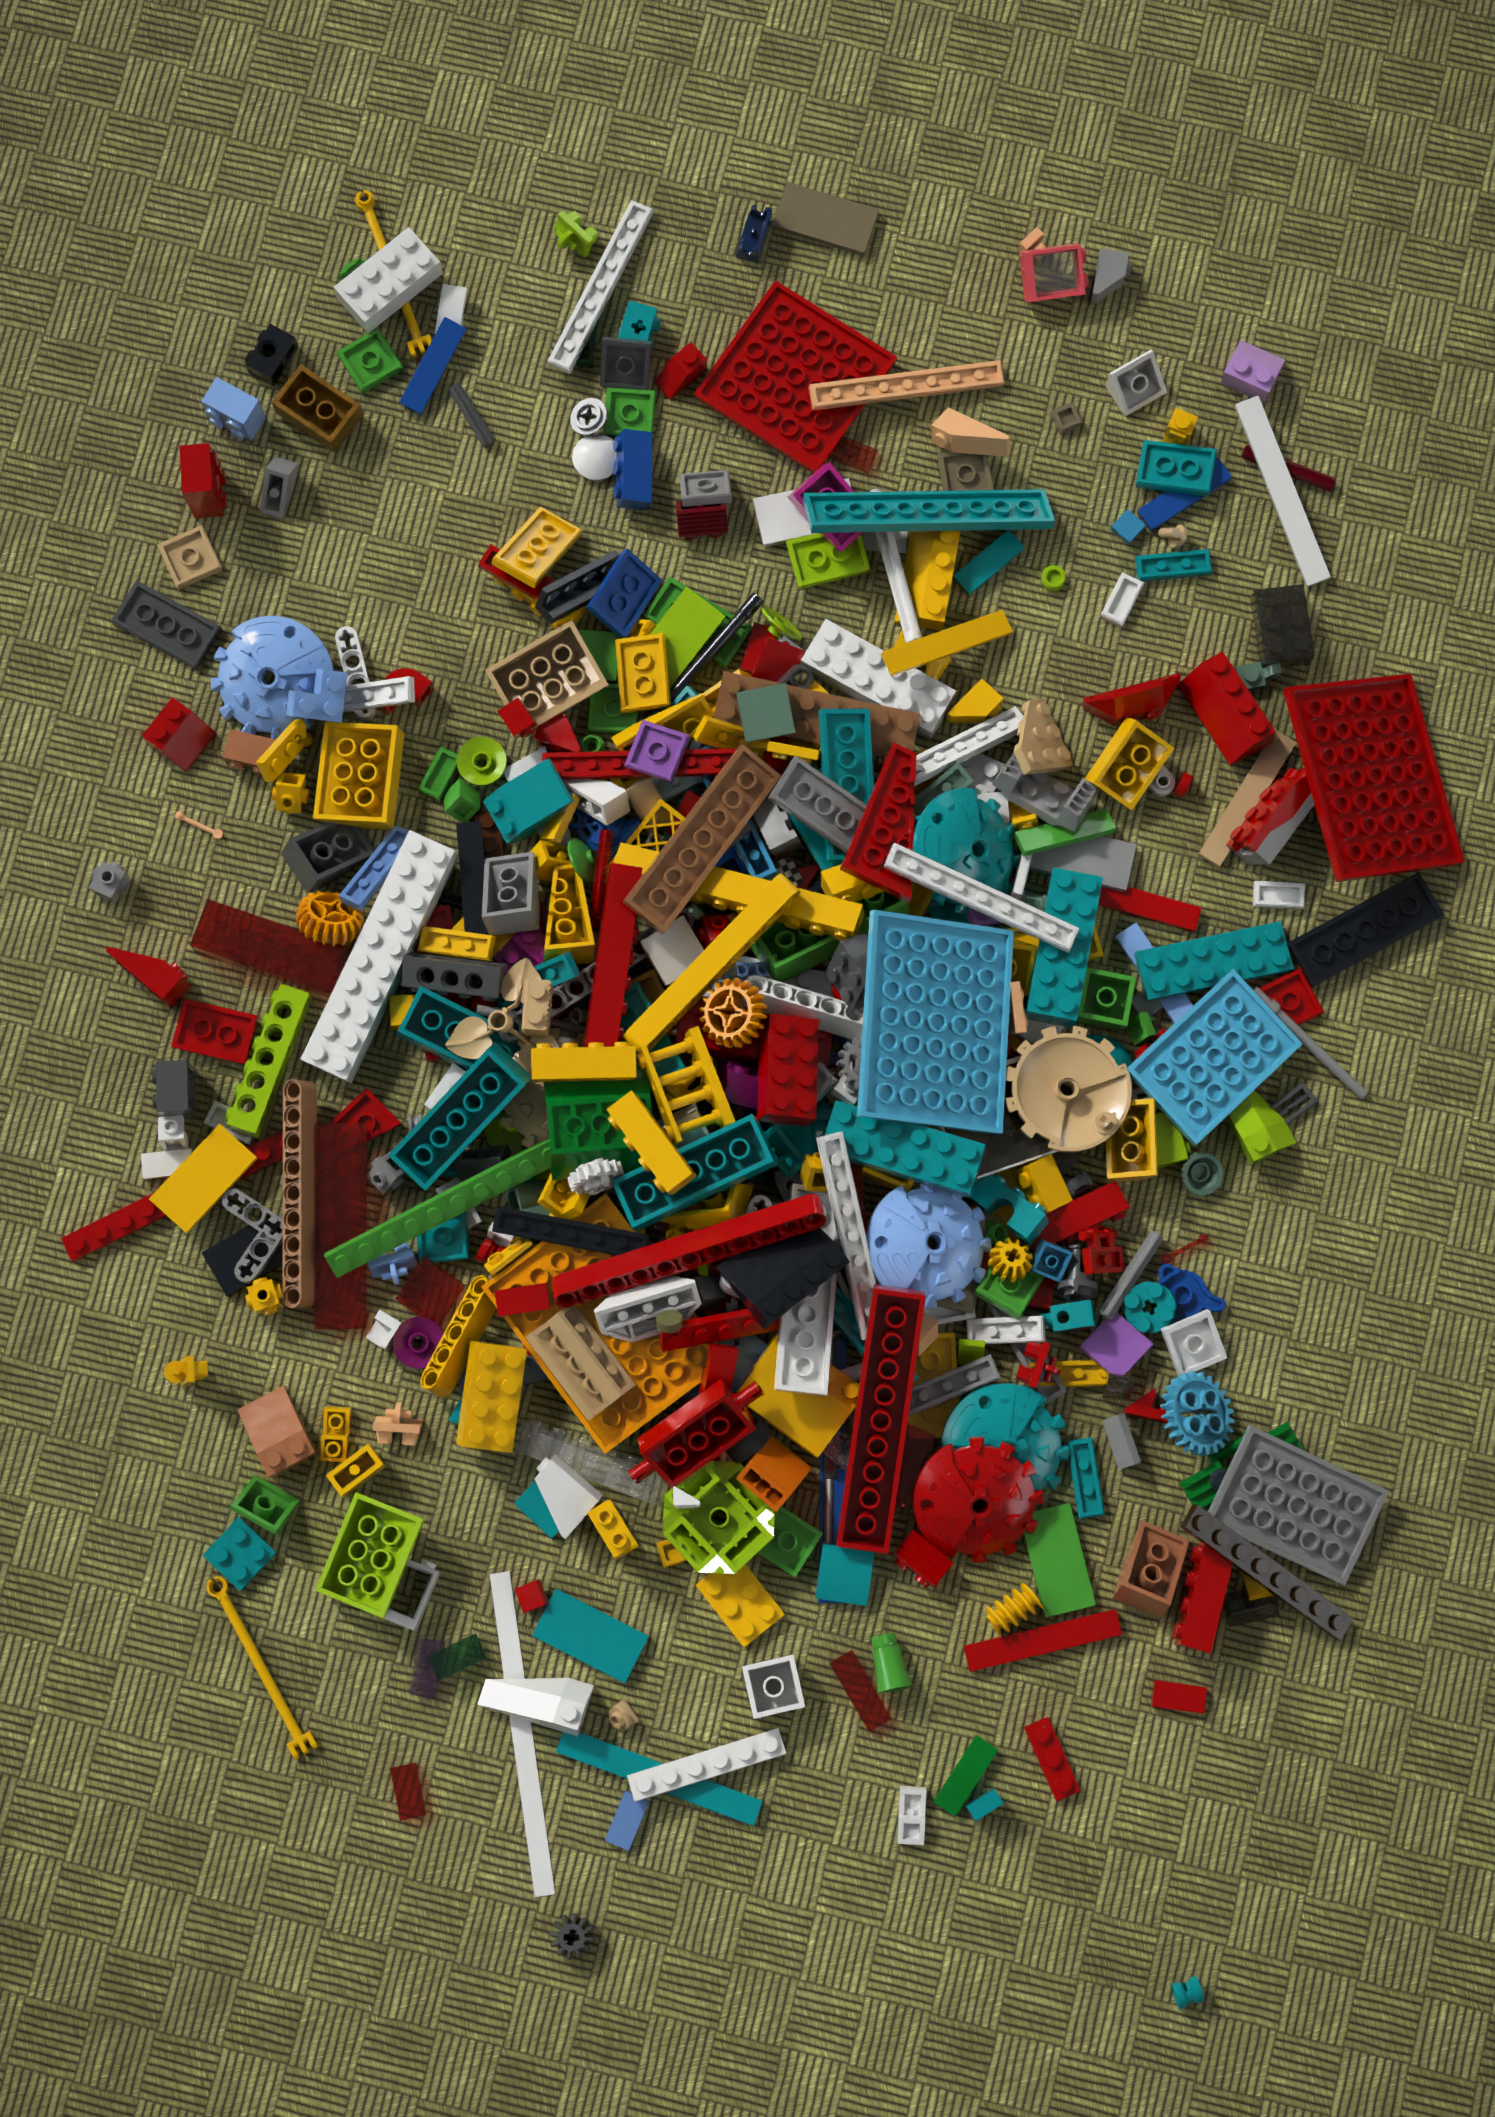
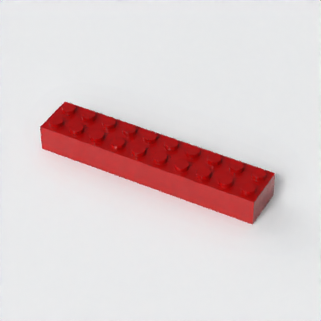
M873 1284L836 1547L889 1553L926 1299L925 1291Z

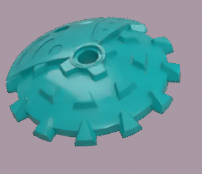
M958 788L946 791L935 797L925 807L921 815L913 816L915 830L913 838L914 852L1006 895L1013 887L1008 881L1012 867L1017 868L1020 861V855L1013 853L1011 839L1016 830L1011 822L1005 823L998 813L1001 805L995 799L989 798L987 803L978 799L977 790ZM937 892L932 894L931 897L941 906L947 900L956 905L955 913L969 914L970 907Z
M998 1383L984 1386L964 1397L948 1416L940 1441L941 1448L951 1443L955 1450L970 1446V1437H985L984 1445L997 1448L1000 1447L1002 1441L1012 1444L1016 1448L1012 1455L1022 1464L1030 1460L1037 1471L1036 1474L1030 1476L1034 1490H1043L1046 1486L1054 1490L1061 1479L1055 1475L1060 1460L1067 1461L1069 1458V1446L1061 1445L1059 1430L1066 1428L1061 1415L1058 1414L1052 1418L1050 1413L1043 1407L1048 1400L1042 1394L1029 1387L1013 1383Z

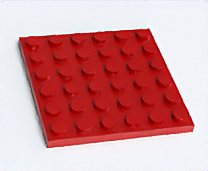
M775 280L697 388L694 398L811 473H814L827 461L866 404L812 411L809 384L887 375L897 362V356Z

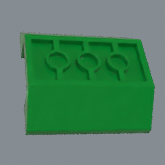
M636 1069V1080L543 1082L552 1181L567 1179L570 1173L576 1172V1169L581 1164H586L599 1158H603V1160L608 1159V1161L614 1159L617 1162L621 1161L624 1174L642 1166L638 1161L641 1156L637 1150L631 1151L623 1141L626 1135L621 1129L617 1131L609 1122L608 1118L611 1115L607 1108L632 1090L639 1096L652 1114L649 1083L644 1069Z

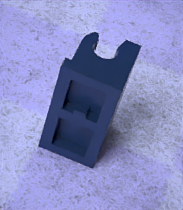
M752 205L735 255L736 258L759 264L772 223V208L766 207L764 212H760L757 210L756 205Z

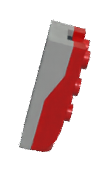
M1303 767L1299 771L1290 768L1283 778L1276 780L1270 787L1266 788L1260 794V800L1256 806L1252 807L1245 814V820L1241 826L1234 829L1231 833V839L1226 846L1246 864L1270 865L1314 806L1308 779Z

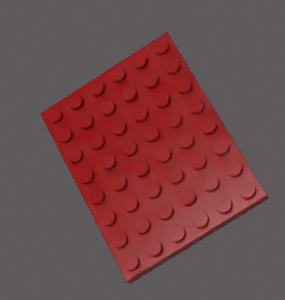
M1411 673L1291 686L1283 690L1336 882L1456 866L1465 862Z

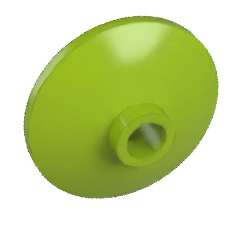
M763 606L762 612L764 617L771 625L768 630L774 636L780 638L784 635L795 640L803 638L800 631L785 617L775 610Z
M475 737L468 740L462 745L457 755V768L460 775L473 785L485 786L492 784L503 775L506 769L507 758L503 747L489 737ZM480 760H485L487 762V765L485 767H479L478 762Z

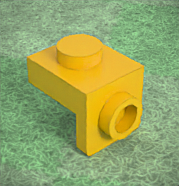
M1011 801L1008 802L1011 823L1016 831L1038 826L1036 814H1031Z

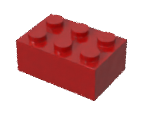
M209 443L180 445L182 494L194 518L224 516V507L228 506L226 492L223 493L222 484H226L225 470L222 469L221 461L218 460L217 452H213Z

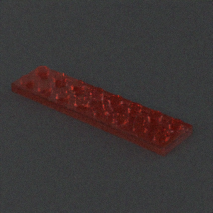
M315 1123L314 1329H367V1263L336 1278L324 1256V1253L367 1232V1123Z

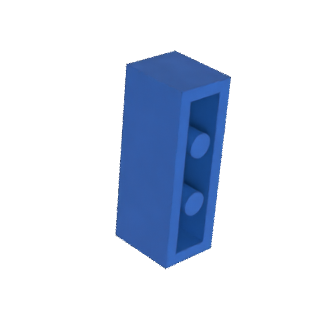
M623 429L615 437L613 443V450L616 452V460L613 466L616 484L613 489V497L616 499L617 508L645 511L652 503V432Z

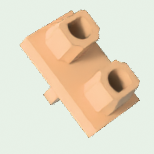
M396 1402L395 1409H386L385 1416H376V1420L373 1422V1431H376L377 1442L383 1444L392 1443L393 1432H401L402 1444L414 1446L423 1427V1419L411 1418L412 1411L403 1410L402 1402Z

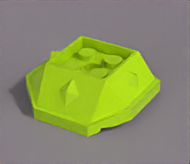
M712 1460L675 1486L701 1502L700 1508L676 1509L673 1506V1489H670L664 1495L663 1535L698 1573L736 1574L774 1538L775 1511L736 1479L745 1468L740 1462ZM717 1511H723L727 1515V1520L722 1525H716L712 1521V1516Z

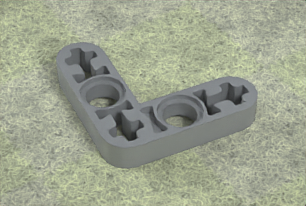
M229 1189L222 1196V1204L225 1209L259 1231L234 1269L235 1276L239 1281L250 1284L259 1277L283 1242V1219L240 1190ZM239 1195L238 1200L244 1205L247 1204V1201H250L244 1208L242 1215L239 1214L242 1209L237 1205L229 1207L231 1204L228 1200L230 1196L236 1197ZM253 1208H259L262 1211V1217L257 1222H252L248 1218V1213ZM268 1215H271L268 1221L274 1225H277L279 1222L281 1223L280 1228L282 1232L280 1234L276 1232L274 1235H271L273 1230L267 1225H264L263 1229L260 1228L266 1222ZM260 1243L267 1244L269 1248L267 1255L264 1257H258L255 1254V1247ZM250 1255L256 1261L261 1262L259 1266H257L255 1263L252 1265L250 1270L253 1272V1274L251 1277L246 1275L244 1278H242L243 1272L241 1271V1268L243 1266L248 1268L249 1265L252 1263V1261L248 1259Z

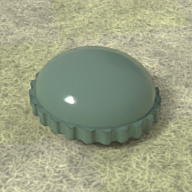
M1199 1151V1153L1195 1152L1193 1155H1190L1186 1162L1183 1163V1168L1181 1169L1184 1186L1187 1187V1190L1198 1196H1205L1215 1192V1189L1219 1188V1184L1222 1183L1221 1180L1223 1179L1222 1174L1224 1172L1222 1170L1223 1166L1220 1164L1221 1162L1216 1156L1206 1151Z

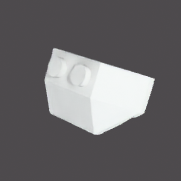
M670 1275L611 1294L594 1309V1313L602 1335H610L624 1341L635 1342L660 1334L656 1327V1316L659 1312L663 1310H676L681 1313L682 1321L688 1320L702 1303L695 1280Z

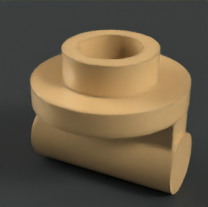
M1177 525L1175 528H1161L1158 532L1161 538L1169 539L1168 545L1173 549L1184 545L1187 540V529L1183 525Z
M625 1699L609 1710V1720L619 1730L625 1731L639 1721Z

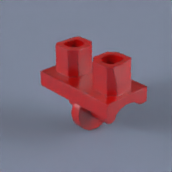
M1044 1341L1042 1344L1027 1342L1023 1356L1036 1360L1034 1369L1020 1365L1015 1379L1028 1384L1029 1388L1035 1390L1042 1371L1045 1372L1042 1381L1050 1383L1052 1375H1061L1062 1371L1055 1367L1058 1358L1050 1356L1048 1365L1044 1364L1050 1343Z

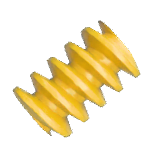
M1024 1583L1020 1584L1022 1593L1016 1589L1011 1591L1013 1599L1006 1594L1003 1596L1004 1605L996 1600L994 1602L995 1610L989 1606L985 1608L986 1618L1000 1638L1002 1637L1001 1628L1008 1633L1010 1632V1622L1018 1627V1617L1027 1621V1611L1036 1615V1605L1044 1609L1033 1590Z

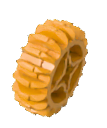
M328 889L326 892L317 890L316 894L309 893L307 897L302 898L299 907H297L296 921L297 926H299V932L305 933V938H313V942L320 941L323 943V946L326 943L331 944L333 947L338 943L344 946L346 942L352 943L354 939H358L365 923L364 910L359 911L340 902L338 891L333 893Z
M734 978L733 981L731 979H724V984L720 982L715 983L716 990L708 989L710 997L702 998L706 1006L699 1008L701 1012L705 1013L704 1016L699 1018L701 1022L706 1023L702 1029L705 1032H709L707 1036L709 1039L715 1040L716 1044L725 1045L727 1048H733V1046L743 1047V1042L746 1044L752 1043L751 1036L759 1037L756 1030L758 1028H765L761 1024V1020L768 1018L767 1015L762 1014V1011L768 1008L766 1004L761 1003L765 997L762 994H758V987L752 986L751 982L742 981L739 978ZM743 996L747 1001L748 1011L744 1007V1000H742ZM736 1011L741 1013V1014H736V1013H735L734 1015H733V1014H732V1015L726 1014L727 1012L732 1013V1012H736ZM719 1016L722 1017L724 1030L720 1025Z

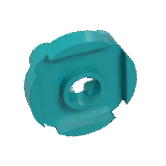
M1140 1283L1130 1290L1124 1300L1125 1316L1128 1322L1140 1332H1161V1328L1171 1325L1177 1309L1176 1299L1173 1293L1160 1283ZM1148 1300L1151 1303L1157 1304L1153 1315L1150 1312L1144 1311V1307H1146L1145 1302Z

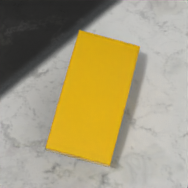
M324 1407L320 1461L344 1462L347 1460L351 1407Z

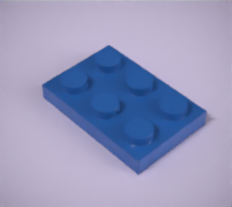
M624 549L586 608L620 639L627 638L663 580L629 549Z

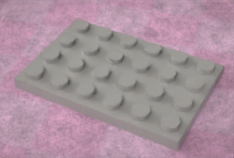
M1248 1425L1208 1512L1244 1539L1345 1586L1389 1490Z

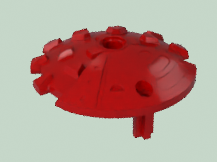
M970 1437V1446L961 1447L956 1450L951 1443L939 1449L924 1464L917 1477L913 1492V1510L916 1522L926 1540L942 1554L951 1558L955 1557L956 1552L972 1555V1562L985 1563L987 1561V1554L1001 1550L1005 1556L1015 1552L1018 1547L1014 1542L1024 1532L1031 1535L1038 1525V1521L1032 1519L1035 1504H1043L1044 1499L1042 1489L1034 1490L1030 1476L1036 1474L1037 1471L1030 1460L1022 1464L1012 1455L1016 1448L1002 1441L999 1448L984 1445L985 1437ZM978 1499L986 1501L982 1507L973 1506V1503Z

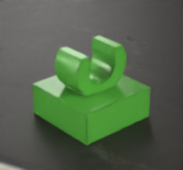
M1148 1012L1139 1013L1128 1021L1127 1028L1134 1046L1143 1045L1160 1031L1159 1029L1154 1030L1152 1022L1155 1021V1017H1149Z

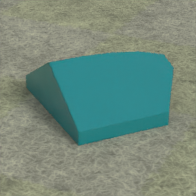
M776 1123L764 1132L779 1164L778 1167L787 1178H790L802 1169L805 1154L815 1153L814 1132L809 1126L803 1127Z

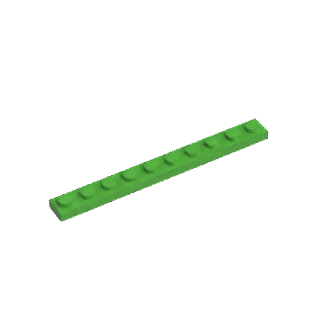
M549 1137L324 1253L336 1278L551 1168Z

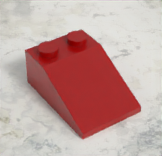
M108 947L105 950L120 966L171 1009L191 987L187 982L189 976L174 962L169 965L162 959L113 947Z

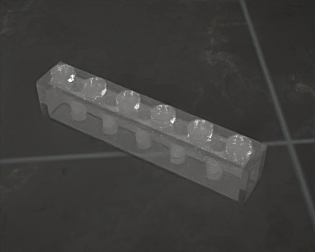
M532 1418L529 1419V1422L522 1420L514 1440L513 1451L541 1462L545 1457L551 1460L556 1454L584 1479L653 1506H658L666 1482L655 1471L642 1480L641 1483L636 1484L628 1470L641 1462L640 1460L627 1455L625 1460L615 1456L617 1451L612 1449L604 1454L602 1450L591 1447L593 1442L578 1437L577 1441L567 1438L568 1432L554 1427L553 1431H549L543 1428V1422Z

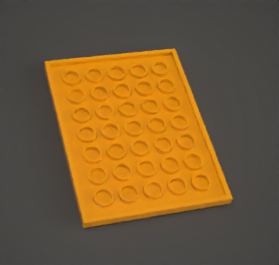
M604 1194L584 1209L582 1214L571 1219L573 1221L634 1232L607 1194ZM542 1241L481 1286V1288L497 1308L495 1291L547 1283L550 1309L503 1317L604 1454H606L701 1382L703 1367L706 1366L709 1343L663 1352L660 1347V1334L635 1342L624 1341L610 1335H602L594 1309L608 1296L577 1305V1308L636 1384L632 1389L588 1421L525 1337L563 1309L557 1307L554 1302L551 1281L556 1275L616 1255ZM694 1312L689 1319H695L699 1317Z

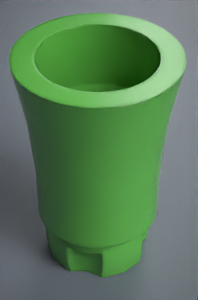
M895 1633L872 1637V1655L876 1672L877 1694L912 1687L913 1684L907 1673L900 1645H897Z

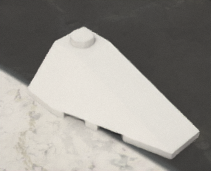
M572 1678L486 1679L478 1706L578 1737L594 1685Z

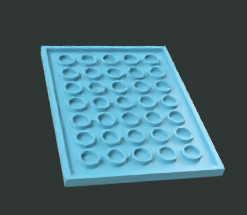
M880 910L870 911L857 1117L997 1135L1003 1134L1013 930Z

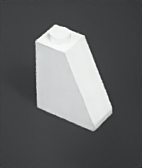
M555 1454L551 1460L545 1457L536 1468L539 1473L534 1479L561 1536L566 1539L587 1515V1512L596 1505L602 1494Z

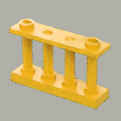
M699 1026L689 1029L685 1034L684 1041L651 1053L648 1052L646 1044L640 1046L636 1055L637 1064L641 1070L644 1069L665 1123L663 1130L675 1147L679 1146L683 1141L682 1134L714 1123L723 1128L735 1122ZM686 1051L692 1053L695 1061L692 1066L658 1077L653 1065L654 1062ZM695 1075L697 1077L701 1076L704 1084L701 1090L667 1101L663 1086ZM704 1099L710 1100L713 1107L711 1114L679 1125L676 1124L672 1114L673 1110Z

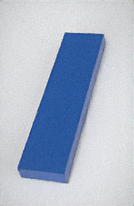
M444 317L400 399V405L422 415L466 332L465 327Z
M1216 458L1210 493L1232 479L1231 474L1219 458ZM1166 491L1138 509L1137 514L1150 532H1152L1206 496Z

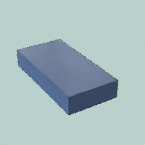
M625 1790L605 1841L629 1851L650 1800L644 1799L634 1802L632 1793Z

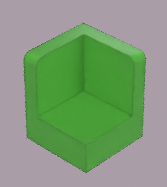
M459 778L444 794L445 813L462 823H466L480 809L479 790Z

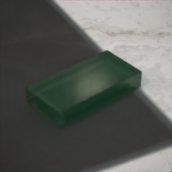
M472 1634L428 1655L437 1680H442L485 1659L486 1656L477 1634Z

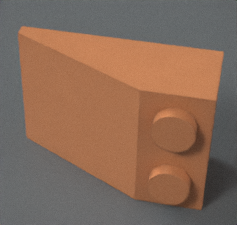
M284 1385L237 1409L255 1452L269 1478L273 1479L318 1455Z
M1141 1520L1120 1572L1112 1599L1161 1619L1171 1606L1190 1540Z

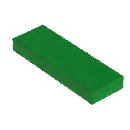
M976 1735L933 1802L956 1817L998 1752V1749Z

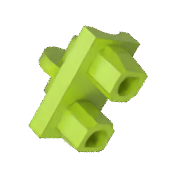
M564 211L558 213V221L553 228L556 231L555 235L559 238L557 246L561 250L568 246L571 250L575 249L585 258L589 255L591 246L596 242L598 232L593 227L583 230L580 227L582 223L581 216L576 211L566 214Z

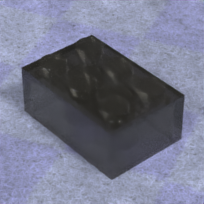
M1304 584L1254 590L1250 603L1259 662H1261L1262 669L1273 664H1280L1281 668L1310 665L1315 654Z

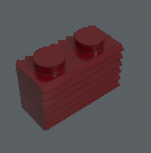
M682 501L676 502L679 538L684 537L686 540H694L698 536L705 535L711 538H718L728 533L726 503L682 507Z

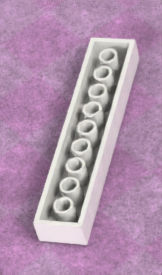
M411 830L408 831L302 1054V1061L352 1084L390 1003L389 996L394 995L402 978L403 956L415 951L420 940L422 926L427 925L459 858L455 850Z

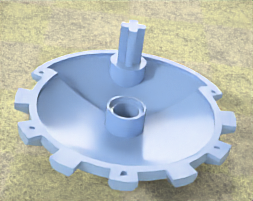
M280 616L257 617L237 626L231 632L235 637L226 650L219 647L214 656V660L220 662L218 677L211 678L212 692L220 691L225 704L219 708L222 716L227 721L234 716L244 725L241 732L256 735L257 731L271 733L272 739H277L290 723L296 719H303L307 726L306 731L310 729L314 724L309 718L286 715L289 690L314 693L316 668L333 670L330 655L323 642L305 625ZM272 671L275 674V681L268 685L265 682V676L268 672Z
M921 1183L920 1189L906 1192L904 1185L889 1192L873 1211L866 1232L871 1266L878 1283L884 1286L925 1291V1309L937 1308L936 1300L951 1297L953 1304L964 1299L966 1294L962 1289L972 1279L977 1283L983 1279L986 1270L980 1267L983 1252H990L992 1245L990 1237L983 1238L979 1222L985 1220V1216L981 1209L977 1206L971 1210L961 1199L963 1196ZM929 1237L934 1238L936 1241V1248L934 1250L930 1249L927 1244Z

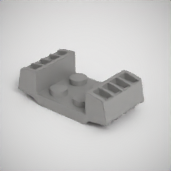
M1014 753L992 783V785L1005 793L1008 800L1031 814H1036L1038 818L1052 826L1060 825L1073 832L1076 831L1093 805L1097 792V787L1082 778L1074 790L1046 773L1024 775Z

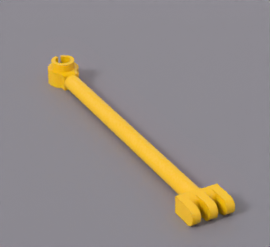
M363 190L364 196L368 197V200L365 202L361 201L362 193L359 192L355 197V203L357 208L364 212L378 250H380L387 243L373 209L375 199L371 192ZM408 301L401 307V310L413 340L407 342V346L412 359H416L417 353L414 349L419 348L421 355L424 356L426 353L424 346L428 345L429 347L432 339L430 334L422 336Z
M220 1576L214 1577L216 1582H221L223 1585L222 1590L217 1592L214 1589L215 1581L209 1579L206 1586L207 1592L211 1596L216 1597L220 1602L293 1738V1741L286 1745L293 1758L297 1760L300 1758V1754L296 1749L298 1746H300L303 1754L306 1755L309 1753V1749L305 1742L309 1741L313 1749L319 1747L311 1731L302 1734L229 1598L227 1580Z

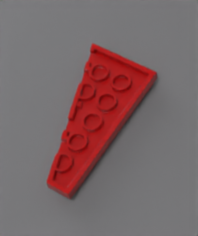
M893 743L840 870L909 903L912 899L911 880L883 868L894 843L913 851L916 753Z

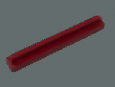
M1246 445L1242 458L1257 464L1250 445ZM1284 458L1292 478L1329 492L1333 490L1336 483L1334 477Z

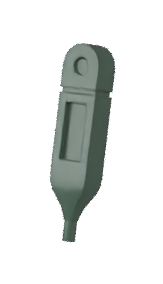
M694 902L686 908L698 921H701L702 917L710 915L702 905L695 904Z

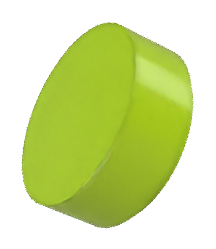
M1057 565L1046 567L1041 575L1042 586L1052 592L1060 590L1066 581L1065 571Z

